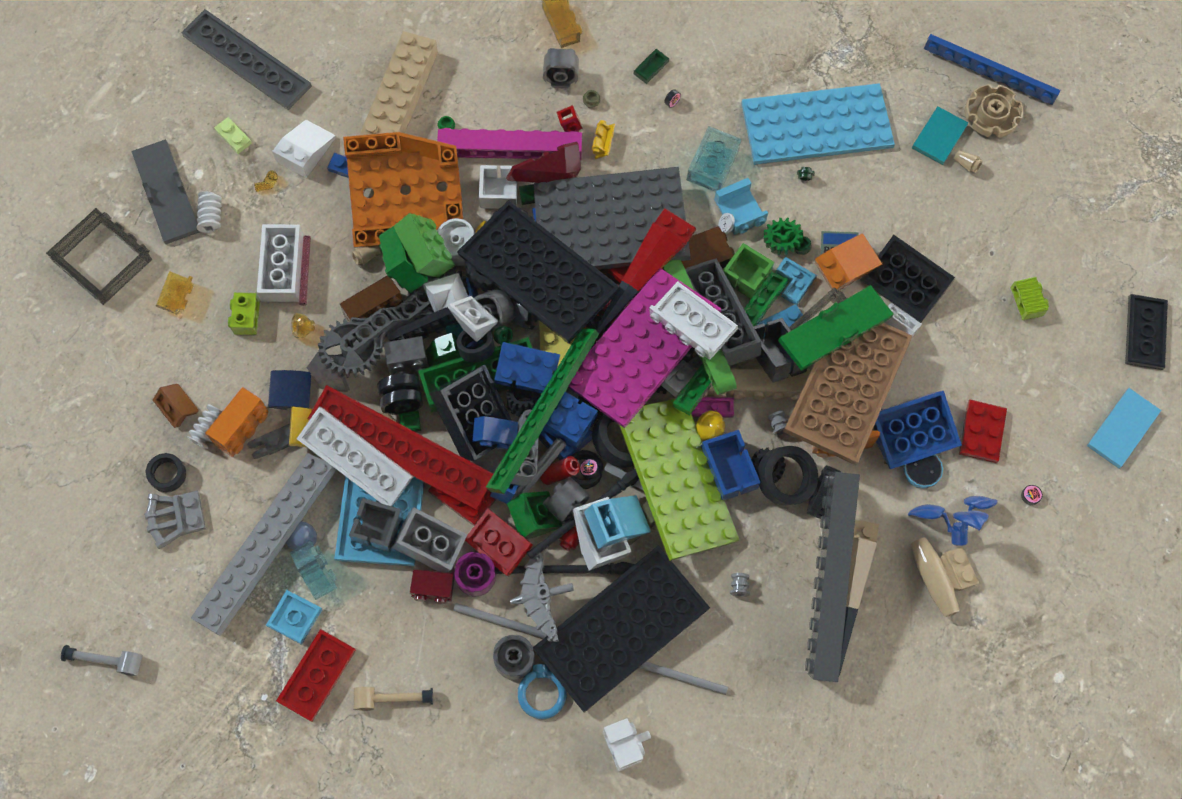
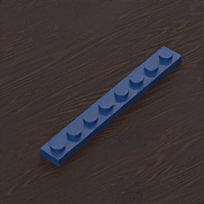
M930 34L924 49L930 53L953 61L962 67L976 71L978 74L992 78L994 81L1022 91L1045 103L1053 105L1061 91L935 35Z

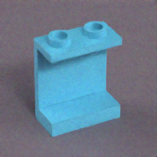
M749 178L717 190L714 200L722 215L730 213L734 216L735 224L732 229L734 235L738 233L743 234L754 226L759 227L767 220L768 211H761L750 192L752 183Z

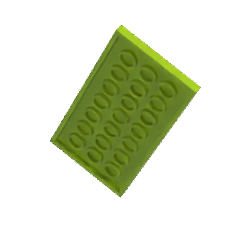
M675 399L644 405L625 428L620 425L669 561L739 541L724 499H721V494L718 491L714 476L711 473L707 458L701 447L702 441L696 430L691 414L689 416L674 408L673 402Z

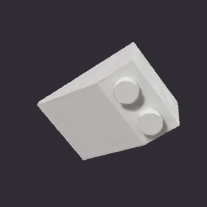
M305 120L282 137L272 152L277 163L307 178L335 140L336 135Z
M609 497L573 509L581 553L589 570L623 559L632 552L627 540L600 549L597 547L584 511L592 504L608 500Z

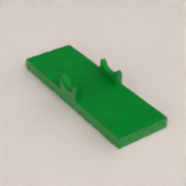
M870 285L839 304L835 302L828 309L820 311L818 316L781 336L778 341L802 371L893 317L894 313Z

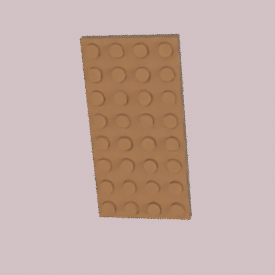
M882 323L815 362L783 432L851 464L857 465L912 339V335Z

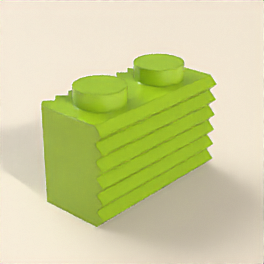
M1037 277L1014 281L1010 288L1022 320L1044 316L1048 311L1049 303L1043 297L1042 285L1038 282Z

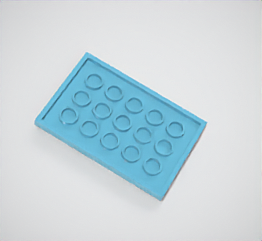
M345 476L335 561L415 566V559L393 548L391 552H386L373 548L371 543L370 546L352 542L349 534L354 520L358 519L357 512L362 498L380 502ZM416 477L412 478L392 506L401 509L403 513L397 535L408 513L413 508L420 511L422 509L424 482Z

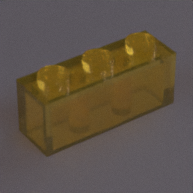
M542 0V9L560 48L580 42L582 29L580 24H576L574 11L569 9V1Z

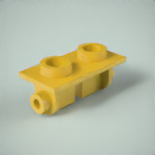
M600 120L597 123L595 133L597 136L594 137L592 146L595 159L609 155L615 124L607 125L604 120Z

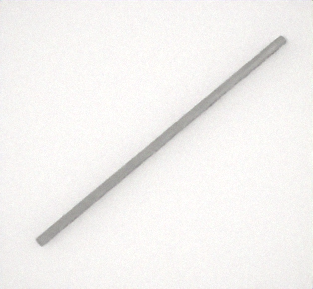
M458 603L454 607L456 612L537 637L545 638L547 636L541 629L537 630L530 625ZM645 662L639 667L725 695L728 689L727 686L650 662Z

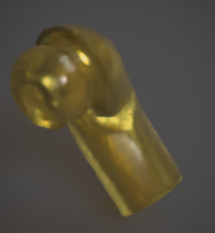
M270 170L267 172L264 181L254 183L256 192L272 189L278 180L277 173Z

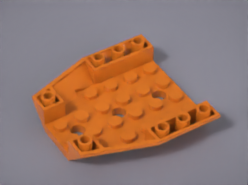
M401 132L343 137L349 176L354 248L380 245L379 235L397 224L409 213L432 219L436 224V230L450 219H463L459 165L455 145ZM440 182L446 183V191H438L437 185ZM405 185L411 188V192L408 195H403L400 192L401 188ZM366 189L374 190L373 197L366 198L364 191Z

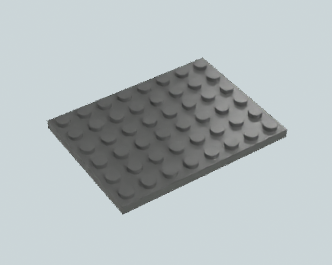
M679 167L534 183L536 222L598 270L629 267L651 225L657 220L664 208L686 221ZM689 241L671 260H691Z

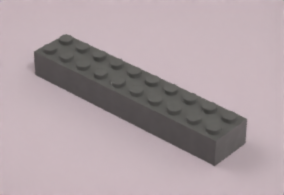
M829 472V476H825L824 487L827 488V495L823 496L822 508H825V514L821 516L820 528H823V533L818 539V548H821L820 557L817 556L816 569L819 570L818 577L814 578L816 597L812 598L811 609H814V617H811L809 622V630H812V636L807 641V650H810L809 659L806 658L805 671H808V675L813 680L838 682L860 474Z

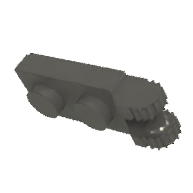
M290 424L262 435L261 438L249 441L247 445L251 449L262 444L266 447L253 452V459H258L268 454L271 455L289 447Z

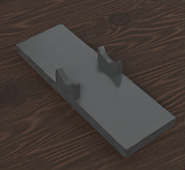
M165 139L131 151L165 245L200 233L197 230V221L167 140Z

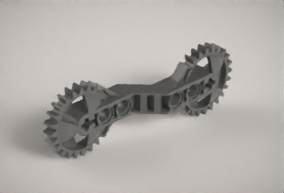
M456 266L446 271L439 278L427 275L428 282L459 273L465 290L469 295L466 276H462V271L456 272ZM420 286L411 293L408 292L407 299L397 307L381 308L369 318L352 317L349 323L344 318L343 324L336 321V327L329 325L330 331L324 330V336H320L321 343H318L321 363H325L326 369L331 368L332 374L338 371L339 377L346 373V377L349 378L350 373H353L356 378L357 372L365 375V369L372 371L371 365L377 366L376 359H381L380 353H383V341L387 337V333L434 313L424 286ZM340 345L341 354L328 355L326 353L327 349Z

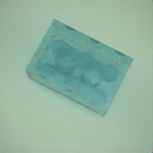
M708 126L688 169L686 180L715 192L722 189L740 150L742 139Z

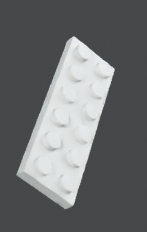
M322 407L317 409L297 437V440L382 504L393 506L414 477Z

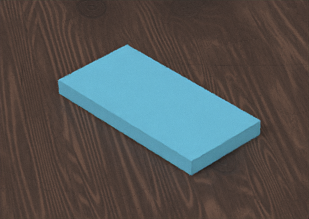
M1128 388L1087 446L1120 469L1161 410Z

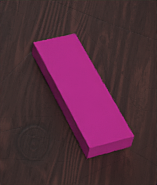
M703 397L691 415L692 417H700L704 412L712 410L720 413L723 418H733L734 399Z

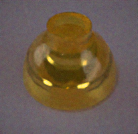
M295 313L291 320L293 336L296 339H302L311 331H314V320H310L302 313Z

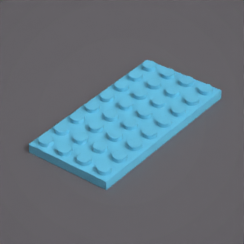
M880 83L742 99L741 102L754 165L894 148L895 145Z

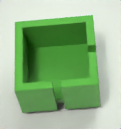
M743 243L723 271L734 289L738 286L739 292L752 299L761 287V284L764 283L772 272L774 262Z

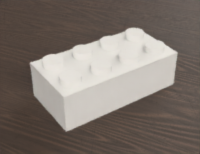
M262 224L257 294L261 302H299L304 236L300 225Z

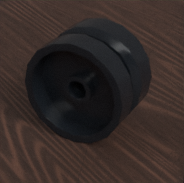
M396 374L385 377L377 383L378 393L381 396L380 407L383 413L399 415V413L416 411L423 406L422 394L419 392L421 388L418 376L414 374Z

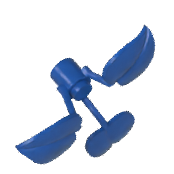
M969 496L965 498L964 504L969 505L968 512H955L953 518L960 522L954 523L953 526H951L947 514L944 513L945 508L938 505L926 504L915 507L908 513V516L914 515L925 519L943 517L947 524L948 532H951V543L963 546L968 543V525L980 531L983 524L989 519L987 513L973 509L975 507L978 509L991 508L998 503V500L984 496Z

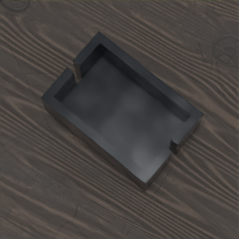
M783 318L767 322L766 331L764 323L754 326L761 340V355L755 358L773 383L787 379L789 374L793 377L807 372V368L802 371L778 341L781 336L791 331Z

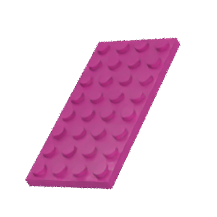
M661 268L588 352L568 386L569 389L623 428L630 423L692 348L691 345H685L675 333L673 335L670 334L662 323L654 322L650 317L649 307L651 305L655 306L678 281L717 311L721 312L720 307Z

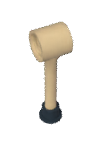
M374 687L354 688L353 710H374L376 702L422 701V703H431L433 705V688L422 690L420 693L375 694Z

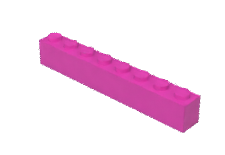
M451 128L438 129L437 141L455 145L458 158L538 159L544 152L548 151L550 154L557 151L558 146L578 142L580 160H582V132H559L556 130L551 132L540 130L506 131L504 129L470 130L467 128L461 130Z

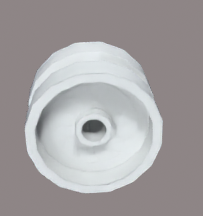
M458 218L450 219L444 222L437 229V232L444 239V245L451 253L454 265L464 266L466 261L458 255L457 251L476 232L467 221Z

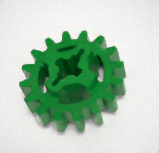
M788 217L785 221L779 218V222L772 220V225L767 224L763 240L766 243V248H770L772 253L777 250L778 255L781 252L787 255L789 250L792 253L795 252L794 247L800 248V243H803V230H801L800 224L796 225V220L789 222Z

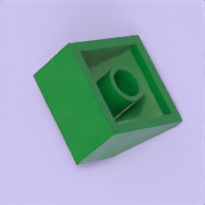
M549 491L522 493L507 503L517 532L526 539L536 538L563 526L543 505V502L550 496Z

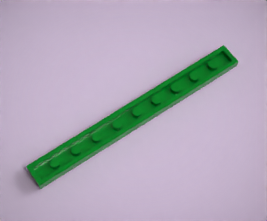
M771 272L745 306L744 310L753 327L757 326L788 284L787 278ZM703 363L673 402L674 408L689 416L712 386Z
M583 328L574 339L487 484L486 488L490 492L505 494L509 488L510 483L597 339L599 333L595 329Z

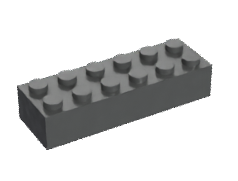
M713 259L686 268V273L694 290L720 307V313L738 325L736 332L721 347L728 365L731 366L760 356L761 340L718 260Z

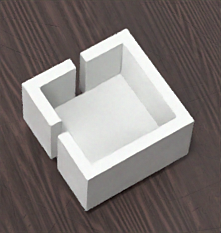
M480 165V208L499 209L508 200L517 206V182L507 181L506 179L512 166H500L501 178H498L497 166Z

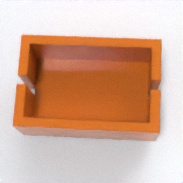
M242 387L205 433L216 447L233 458L235 454L242 450L245 441L255 434L257 426L266 420L269 412L259 397Z

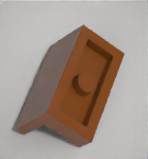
M177 383L160 387L153 398V402L174 428L180 427L186 416L199 412V409Z

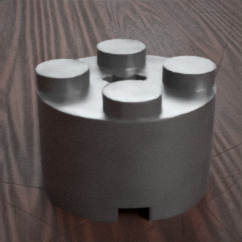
M548 49L547 54L544 56L543 80L551 83L552 87L560 89L568 88L572 83H576L578 81L579 58L575 50Z
M492 290L474 298L498 320L497 324L489 330L490 332L496 330L499 326L508 325L515 318L512 300L503 291Z
M569 477L563 484L559 483L553 489L555 494L552 497L549 496L543 502V505L562 524H565L573 518V509L585 505L590 495L574 479Z
M508 635L501 638L493 651L495 667L507 679L518 680L530 673L535 662L531 643L520 635ZM518 654V660L513 659L511 661L510 655Z

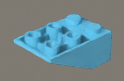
M637 495L594 503L584 511L598 549L651 532Z

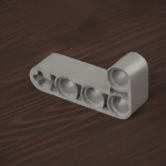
M532 410L524 411L520 417L518 433ZM538 439L510 484L526 486L534 478L537 472Z

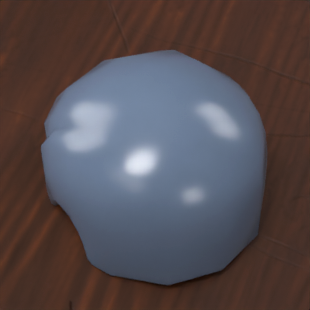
M301 521L286 544L293 550L306 552L315 545L317 532L309 523Z

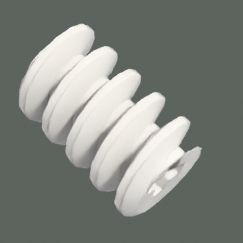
M202 191L198 193L197 230L203 233H211L221 227V223H219L221 217L219 215L221 214L220 208L222 205L220 202L222 198L212 192Z
M210 404L207 405L209 411L202 412L205 418L199 417L198 422L200 424L195 423L193 425L195 430L189 431L191 437L186 436L196 445L207 449L208 445L205 442L212 441L205 432L222 413L221 410Z

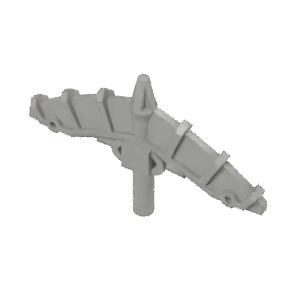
M540 552L533 559L530 558L528 564L524 565L526 572L524 579L520 581V585H523L522 593L511 599L510 603L524 604L528 611L526 613L527 617L531 616L537 624L535 628L537 630L541 629L548 636L547 640L549 642L559 641L557 628L551 616L549 605L552 600L551 596L574 591L573 583L553 588L548 587L543 576L544 564Z

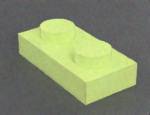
M229 117L214 127L215 131L237 154L252 144L251 140Z

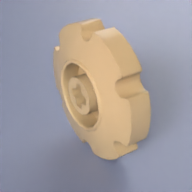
M986 84L972 92L971 98H968L965 104L964 112L966 120L973 122L971 127L976 132L987 137L995 134L999 138L1011 134L1016 129L1023 117V105L1021 101L1015 99L1016 94L1011 89L1002 85L994 88L990 84Z

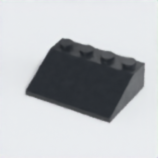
M893 234L878 255L882 265L864 275L860 280L868 286L871 285L879 294L922 323L956 278Z
M485 365L429 393L459 455L468 461H475L497 447V445L484 447L480 446V442H473L475 418L486 416L512 421Z

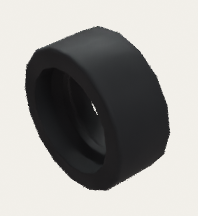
M462 331L456 341L460 356L465 361L471 363H478L488 359L495 349L490 331L480 339L486 341V343L477 349L465 348L474 339L466 331Z
M580 450L572 454L571 456L576 458L577 461L581 459L596 460L600 466V472L597 477L589 480H580L575 475L571 478L583 489H589L597 485L603 473V464L598 455L589 450Z
M162 453L153 457L145 470L148 482L158 491L165 493L180 488L186 478V468L182 461L169 453ZM171 462L177 467V475L168 483L158 482L155 478L156 469L163 463Z

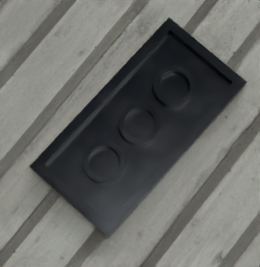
M1135 294L1128 296L1125 364L1158 370L1165 369L1168 300Z

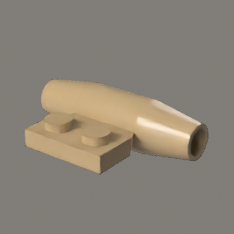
M926 537L912 542L911 545L918 570L931 598L943 616L949 617L960 612L954 590L961 591L979 584L963 547L947 551L939 558Z

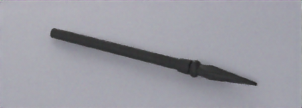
M636 469L627 472L621 480L617 481V484H614L609 491L597 500L606 497L611 499L625 491L627 487L633 486L639 480ZM573 517L527 552V555L533 559L576 526L575 518Z
M627 562L610 563V565L606 564L589 570L587 565H544L543 573H610L611 575L615 573L622 575L635 564ZM517 566L511 574H525L526 569L524 566ZM495 567L496 574H504L497 567Z

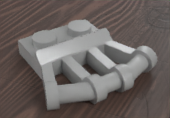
M198 491L174 495L173 497L148 494L147 500H149L147 512L144 514L145 519L148 520L147 532L156 541L155 545L158 549L165 547L182 535L206 530ZM157 502L170 503L174 506L155 511ZM175 514L176 520L156 524V518ZM174 527L178 528L165 538L159 532Z

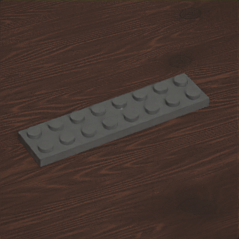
M206 9L181 32L187 40L288 111L312 87L311 82Z

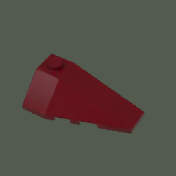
M578 142L558 146L557 151L549 154L547 151L542 153V156L536 160L530 158L512 166L506 179L507 181L547 183L560 179L577 178L581 170Z

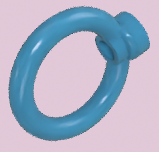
M546 664L533 665V671L528 673L519 684V704L523 711L533 718H551L561 711L566 702L567 691ZM536 678H548L558 688L559 696L556 704L545 711L532 708L526 699V689L529 683Z

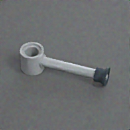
M65 645L61 651V661H74L78 659L115 665L118 667L116 672L131 676L138 675L143 657L141 654L129 651H122L120 657L77 651L76 648H70L69 645Z

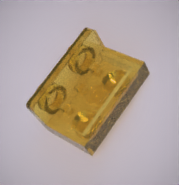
M169 271L156 307L176 315L180 310L184 311L188 302L185 297L187 293H191L194 286L191 283L193 277L189 276L186 278Z

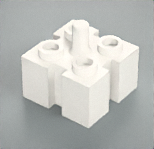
M627 718L603 729V735L618 772L641 763L645 754L641 742L651 739L649 731L636 735L637 731L633 722L629 723Z

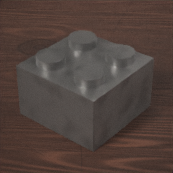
M422 336L384 343L386 362L390 375H419V370L428 368Z

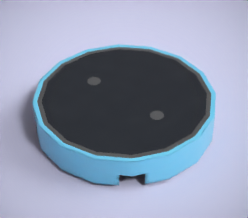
M932 455L905 464L903 471L909 483L923 489L937 484L942 477L943 466L938 456Z

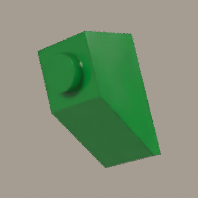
M450 333L432 341L426 349L429 367L461 358L456 341L458 337Z

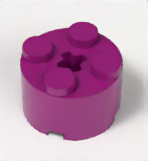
M469 552L460 557L456 563L454 575L457 585L463 593L471 597L482 596L488 593L494 586L496 581L495 568L492 560L487 555ZM472 572L478 573L479 576H472Z

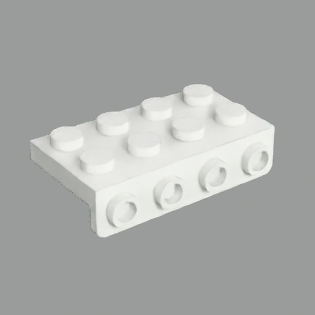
M678 281L655 306L651 305L649 307L650 317L654 322L662 323L670 334L673 335L675 333L685 345H691L699 356H705L709 360L738 329V325Z

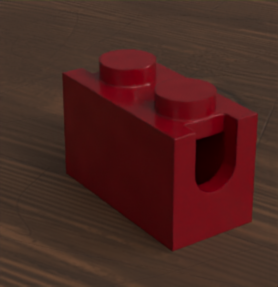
M413 569L410 587L411 597L415 601L426 602V599L434 600L435 603L446 604V601L451 602L455 580L454 575L451 573Z

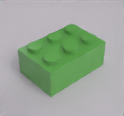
M409 213L394 225L417 273L439 278L454 266L452 255L446 249L444 239L438 234L436 224L432 219Z

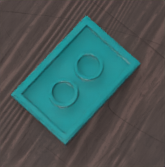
M937 106L914 142L912 149L943 165L966 129L968 122Z

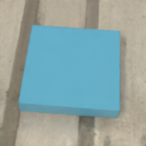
M286 590L266 626L302 645L320 615L322 608Z

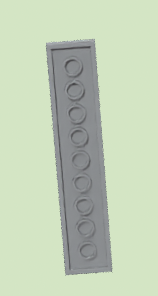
M307 453L196 609L191 619L215 634L222 635L337 469L328 462Z

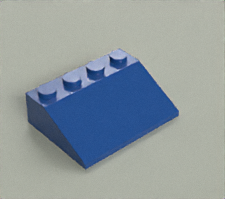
M944 390L882 409L872 429L880 432L876 443L889 469L962 446Z

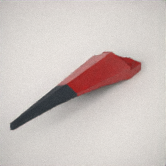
M663 209L657 220L651 225L619 285L620 291L612 298L595 330L599 334L647 284L660 268L662 269L687 244L696 231V227L669 210Z

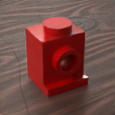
M573 105L557 111V116L564 132H579L583 129ZM570 114L573 115L572 117H569V118H567V119H565V120H564V118H563V117L568 116V115H570Z

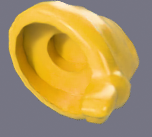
M709 410L699 417L696 430L701 441L723 435L725 422L722 415L717 411Z

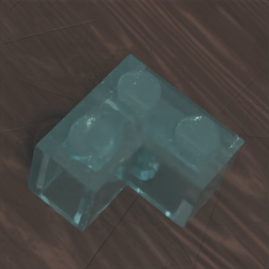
M309 541L290 552L298 572L315 600L337 589L334 583L337 578L332 569L327 570L325 567L328 565V562L319 545L314 546L312 541Z

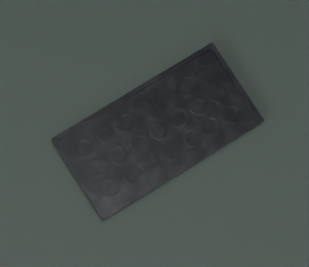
M509 200L457 251L461 258L568 344L620 291V286Z
M658 545L557 627L559 641L549 642L547 640L548 636H546L533 647V650L583 713H585L706 613L710 607L674 563L669 561L668 556Z

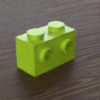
M234 292L233 299L230 300V310H232V313L228 317V327L231 328L234 335H257L260 299L257 293Z

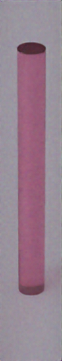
M308 235L303 236L299 305L301 306L307 305L311 237Z

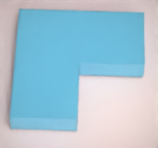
M786 256L775 271L776 274L787 278L790 282L781 297L794 305H798L817 276Z

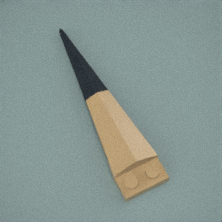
M855 520L839 676L877 545L879 524Z

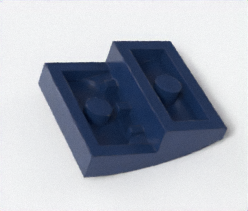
M296 370L271 371L268 408L287 410L292 407L309 408L311 373Z

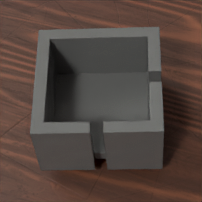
M362 498L357 512L358 519L354 520L349 534L352 542L370 546L371 543L373 548L391 552L403 518L401 509Z

